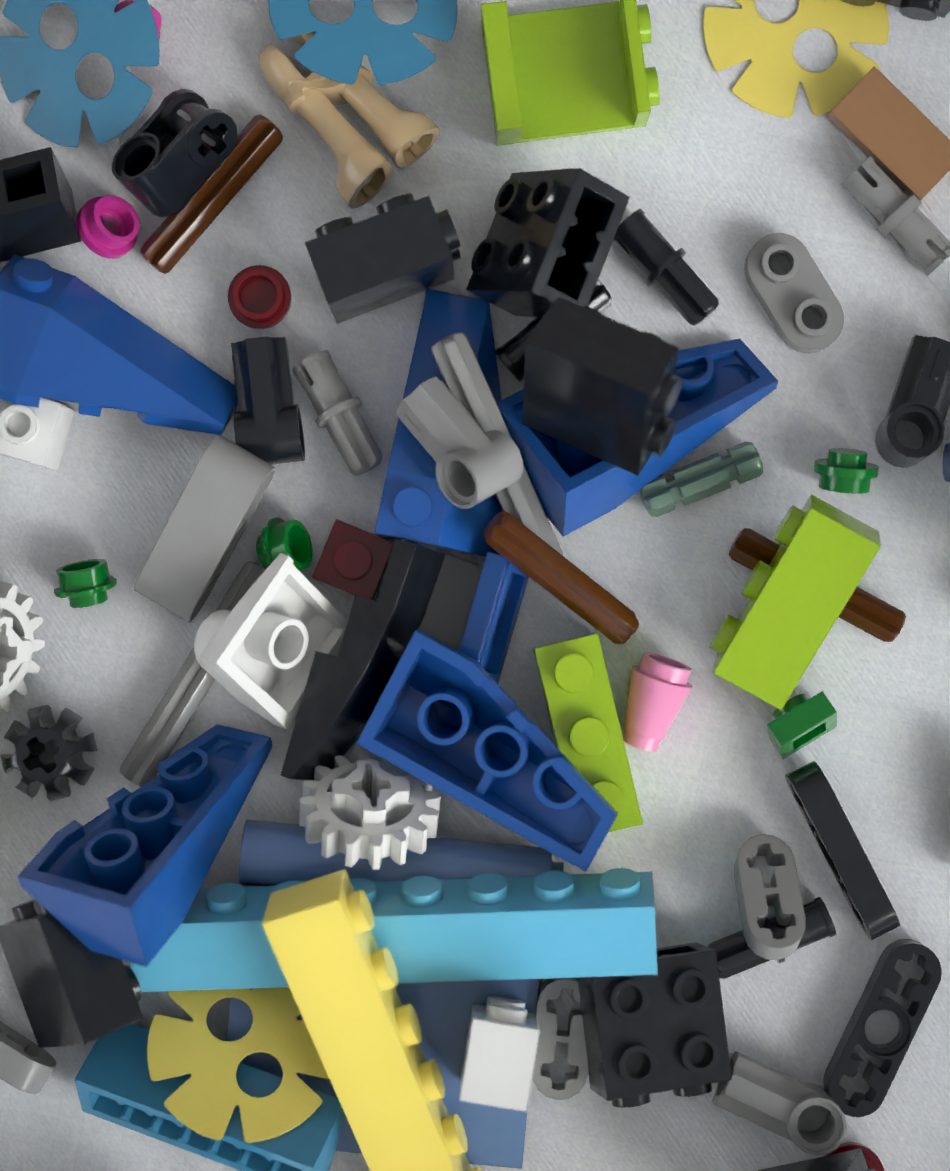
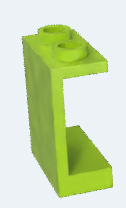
M618 0L616 2L508 15L507 1L481 4V28L497 146L646 127L651 112L650 106H658L660 103L657 71L655 67L645 68L642 44L651 43V22L647 4L637 5L636 0Z

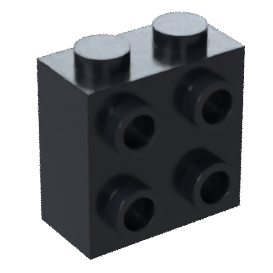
M581 168L511 173L509 180L503 184L496 196L494 204L496 214L488 235L480 243L473 255L471 262L473 273L466 290L515 316L544 317L557 296L580 306L588 307L630 197Z
M409 193L396 196L381 203L376 207L378 215L354 224L351 217H343L330 221L315 230L317 238L305 242V245L337 324L454 280L453 261L461 258L458 249L461 245L447 209L436 213L429 196L415 200L413 194Z
M557 296L526 341L522 424L638 476L652 454L659 457L663 455L675 431L676 420L669 418V414L677 401L682 387V379L675 376L679 347L664 342L652 333L641 332L608 318L596 309L580 306Z
M35 899L11 908L15 920L0 925V944L39 1048L85 1045L143 1018L138 1004L141 1000L139 982L132 969L124 965L121 959L91 951Z
M697 942L656 948L658 975L577 977L591 1090L606 1101H612L614 1107H635L649 1103L651 1101L650 1094L673 1090L676 1096H699L712 1091L711 1083L732 1080L716 950Z

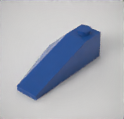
M15 254L0 271V399L16 405L39 408L40 398L79 403L78 414L100 417L102 408L136 412L138 418L145 424L222 435L238 408L237 392L234 384L74 275L54 269L41 260L26 259Z
M427 289L403 399L410 395L421 383L435 376L445 384L432 355L431 347L446 336L463 332L469 339L496 402L501 400L490 304L488 301ZM398 419L375 534L380 537L398 539L485 558L487 552L501 555L486 543L483 535L486 525L497 513L502 511L496 495L494 494L471 508L461 509L453 505L446 499L439 488L435 471L437 463L404 423Z
M741 339L678 351L675 376L682 379V387L677 401L669 414V418L676 420L675 431L663 455L659 457L652 454L638 476L523 425L524 389L496 402L512 439L520 450L523 464L548 519L563 537L619 507L639 492L646 484L655 480L777 388L778 380Z
M419 629L415 630L356 744L586 872L615 821L618 812L474 659Z
M216 724L158 764L159 775L133 793L123 787L108 797V810L84 826L74 820L56 832L18 875L21 887L91 951L147 967L188 913L273 747L271 737Z

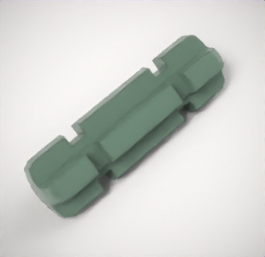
M743 442L728 448L729 455L722 458L719 453H715L672 470L673 477L665 480L664 476L660 475L640 490V495L647 512L651 517H658L676 510L674 504L681 501L686 506L732 488L730 481L737 479L739 484L760 477L763 473V466L756 447L752 442Z

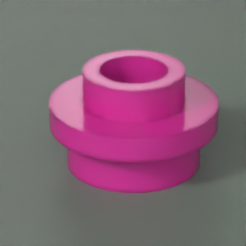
M108 195L92 198L80 208L76 218V226L80 238L91 251L101 257L109 259L123 257L132 250L137 242L140 227L138 215L134 208L120 197Z

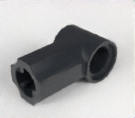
M915 335L911 339L885 419L876 430L875 437L878 453L884 461L895 467L907 468L917 465L936 451L944 439V421L950 406L949 341L937 337H923ZM898 421H911L919 427L923 435V444L920 449H908L899 442L895 432Z
M257 337L231 343L234 382L239 410L234 412L236 444L271 465L305 461L302 419L299 405H294L287 339L285 337Z

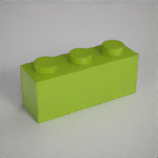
M812 494L802 510L793 505L790 507L774 535V540L781 543V546L769 565L761 560L756 564L741 592L742 595L749 598L737 619L729 614L724 618L709 647L717 652L713 670L714 674L779 710H782L881 548L879 531Z
M598 633L534 647L533 652L556 747L618 812L608 833L642 825L643 820Z

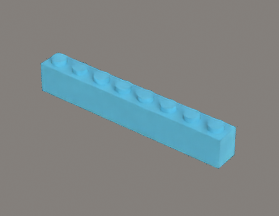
M616 868L597 874H568L563 871H547L537 876L503 877L495 873H483L472 878L437 879L426 875L415 876L406 881L373 882L366 878L350 879L354 891L363 890L370 902L374 917V928L371 929V932L379 949L384 947L389 949L396 965L398 983L658 975L652 871L635 872L626 868ZM290 880L273 886L246 887L237 883H222L212 888H200L183 922L150 964L144 967L130 962V967L137 977L141 992L289 987L264 931L262 921L270 893L303 883V881Z

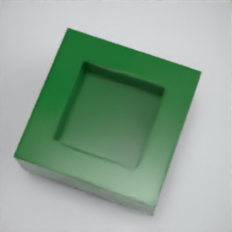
M823 691L810 699L805 694H799L787 700L782 710L777 708L772 714L775 720L767 724L769 739L782 759H785L836 728L837 712Z

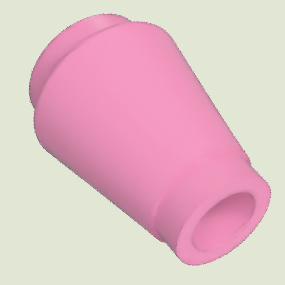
M647 652L642 654L639 665L632 666L624 721L625 729L622 735L625 743L646 751H658L661 740L664 739L693 687L692 684L687 682L691 673L689 666L674 659Z

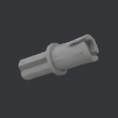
M328 350L312 354L301 361L302 364H296L292 370L308 394L318 415L315 422L318 428H327L350 473L357 476L377 467L381 463L382 453L358 411L363 404L359 397L353 398L348 388H346Z

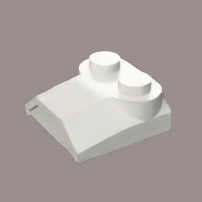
M280 553L232 611L226 609L218 610L210 614L202 622L195 637L194 652L199 665L239 702L270 723L289 731L298 715L315 652L338 656L348 620L293 565L294 560L290 556Z

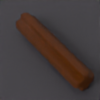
M260 114L254 116L239 133L235 148L230 156L220 163L198 187L187 205L179 212L168 216L143 244L140 250L142 257L163 274L170 272L279 146L283 139L280 129L268 118Z
M501 511L486 525L483 535L489 546L614 644L626 643L630 636L637 631L639 621L632 610L510 513Z
M744 528L738 533L732 543L729 556L737 563L753 570L760 560L769 565L781 545L750 528ZM856 587L840 613L839 618L883 642H893L903 628L906 615L900 609Z

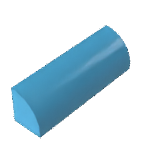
M133 1023L98 1038L74 1079L83 1112L240 1171H328L337 1148L345 1114L337 1097L311 1088L322 1098V1104L303 1123L280 1136L260 1142L246 1143L238 1105L235 1106L221 1140L217 1141L202 1136L181 1123L164 1106L165 1100L191 1077V1074L152 1081L147 1062L149 1029ZM241 1062L236 1071L238 1086L244 1093L252 1097H265L277 1090L282 1081V1077Z

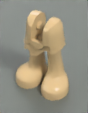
M316 32L298 35L295 38L303 46ZM272 43L259 54L262 73L281 102L285 103L292 113L301 115L321 136L339 163L336 189L340 197L351 209L358 208L374 198L389 181L392 168L380 151L368 142L334 105L340 106L349 103L374 132L391 160L400 168L412 165L433 146L440 135L438 126L426 115L419 112L401 110L386 99L370 83L374 78V74L362 65L360 66L356 82L350 85L328 79L315 72L304 78L290 59Z

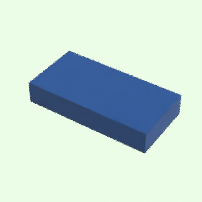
M487 552L459 652L474 659L498 684L529 576L502 555Z

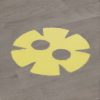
M734 0L742 6L741 9L725 7H706L704 9V40L714 70L721 71L750 59L752 61L733 86L732 93L748 105L767 114L779 117H792L799 82L803 85L812 113L815 116L829 113L874 66L879 69V65L850 46V43L884 45L888 42V11L886 4L875 2L872 6H855L841 0H799L798 9L794 16L781 23H772L762 18L756 10L755 0ZM812 28L822 29L834 38L837 45V56L834 63L828 69L821 72H810L800 67L796 62L793 54L794 42L805 30Z
M289 987L253 988V990L249 988L168 992L169 997L193 1018V1021L160 1014L153 1017L147 1041L148 1069L152 1081L191 1074V1077L164 1102V1106L189 1129L202 1136L219 1141L224 1136L235 1106L238 1105L245 1142H260L280 1136L299 1126L322 1104V1098L296 1075V1073H303L329 1079L304 1020H297L301 1013ZM224 998L240 999L252 1011L253 1022L250 1030L244 1037L235 1041L217 1039L211 1034L207 1026V1014L214 1003ZM252 1053H268L274 1056L282 1067L283 1077L281 1084L275 1092L268 1096L252 1097L244 1093L238 1086L236 1080L238 1065L246 1056Z

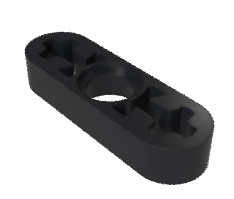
M812 761L786 774L785 778L792 795L867 937L872 941L899 927L900 922L821 768L815 761Z
M900 939L892 942L883 950L825 1070L823 1078L824 1089L835 1100L845 1115L864 1117L872 1114L881 1106L939 986L942 975L939 959L933 951L916 940ZM914 954H919L917 964L925 971L920 981L915 978H909L900 994L906 1000L912 1001L909 1009L906 1011L895 1000L879 995L884 986L896 994L902 981V976L894 969L895 964L899 959L909 962ZM889 1010L895 1013L899 1020V1031L896 1037L887 1044L879 1045L870 1042L865 1034L867 1019L876 1011ZM859 1044L869 1055L884 1059V1062L878 1068L872 1061H868L862 1078L870 1086L869 1090L865 1095L855 1092L850 1100L845 1099L847 1092L839 1082L843 1075L848 1077H855L864 1060L858 1054L852 1053L855 1045Z

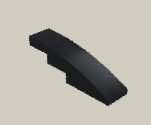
M394 540L377 601L355 595L338 656L315 652L280 776L295 780H314L315 767L321 765L333 770L335 767V757L339 755L344 756L360 736L411 637L422 623L446 554L410 542Z

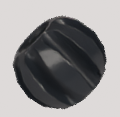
M49 705L31 708L27 712L30 729L21 722L14 720L4 736L5 739L10 740L15 745L16 750L14 754H1L4 773H8L15 768L19 769L22 778L15 788L31 798L36 796L41 784L44 785L47 799L50 801L70 797L71 790L68 777L79 785L85 786L95 770V767L86 764L82 757L84 751H98L94 733L92 732L83 738L77 736L76 728L83 717L68 708L61 712L57 722L54 721L52 709ZM55 741L60 750L53 756V763L44 765L39 758V755L45 750L44 743Z

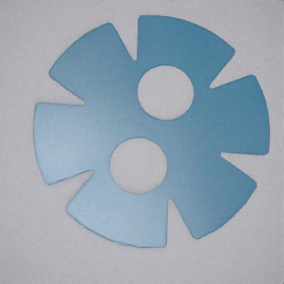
M7 0L2 11L3 15L26 31L29 36H0V78L8 100L11 103L40 89V93L25 120L28 127L55 144L77 148L80 142L83 110H85L96 143L99 145L118 137L138 119L153 91L149 85L130 73L125 67H156L159 64L158 31L147 0H137L116 13L114 9L119 0ZM55 3H62L71 8L78 23L75 40L70 46L61 50L49 47L44 42L40 33L41 16L47 7ZM90 53L104 55L110 61L114 70L113 86L110 92L100 99L86 97L80 91L76 82L77 66L81 59Z
M269 0L268 2L271 23L278 39L283 40L313 31L316 32L294 54V59L304 67L323 77L350 85L356 82L362 58L365 54L368 56L379 85L398 82L420 73L436 61V56L413 33L449 42L455 31L458 15L457 0H416L418 8L414 18L407 23L394 25L386 23L377 17L373 10V0H353L354 10L352 15L343 22L329 24L318 20L311 13L309 8L310 0Z

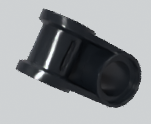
M180 89L174 91L163 99L158 109L134 136L120 146L112 161V173L153 215L158 217L171 216L187 205L198 187L220 163L230 156L235 148L238 137L237 126L233 119L221 110L209 109L205 99L193 90ZM181 109L190 115L191 121L188 122L178 115L177 110ZM202 133L215 141L216 144L210 146L201 137Z

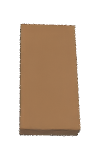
M875 66L826 116L868 158L871 156L883 172L908 197L914 194L921 201L950 171V139Z

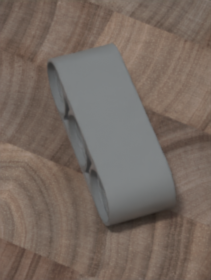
M217 435L196 465L137 578L134 591L190 623L199 613L217 583L266 492L276 467L222 435Z

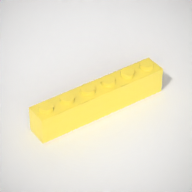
M344 869L270 893L262 926L369 1170L482 1171L480 1167L471 1168L465 1154L468 1151V1143L463 1123L457 1113L448 1114L442 1100L445 1097V1087L437 1062L434 1059L426 1061L419 1043L422 1041V1033L417 1014L410 1003L402 1005L396 991L398 974L394 959L387 947L378 948L371 929L374 928V917L365 892L363 890L354 891Z

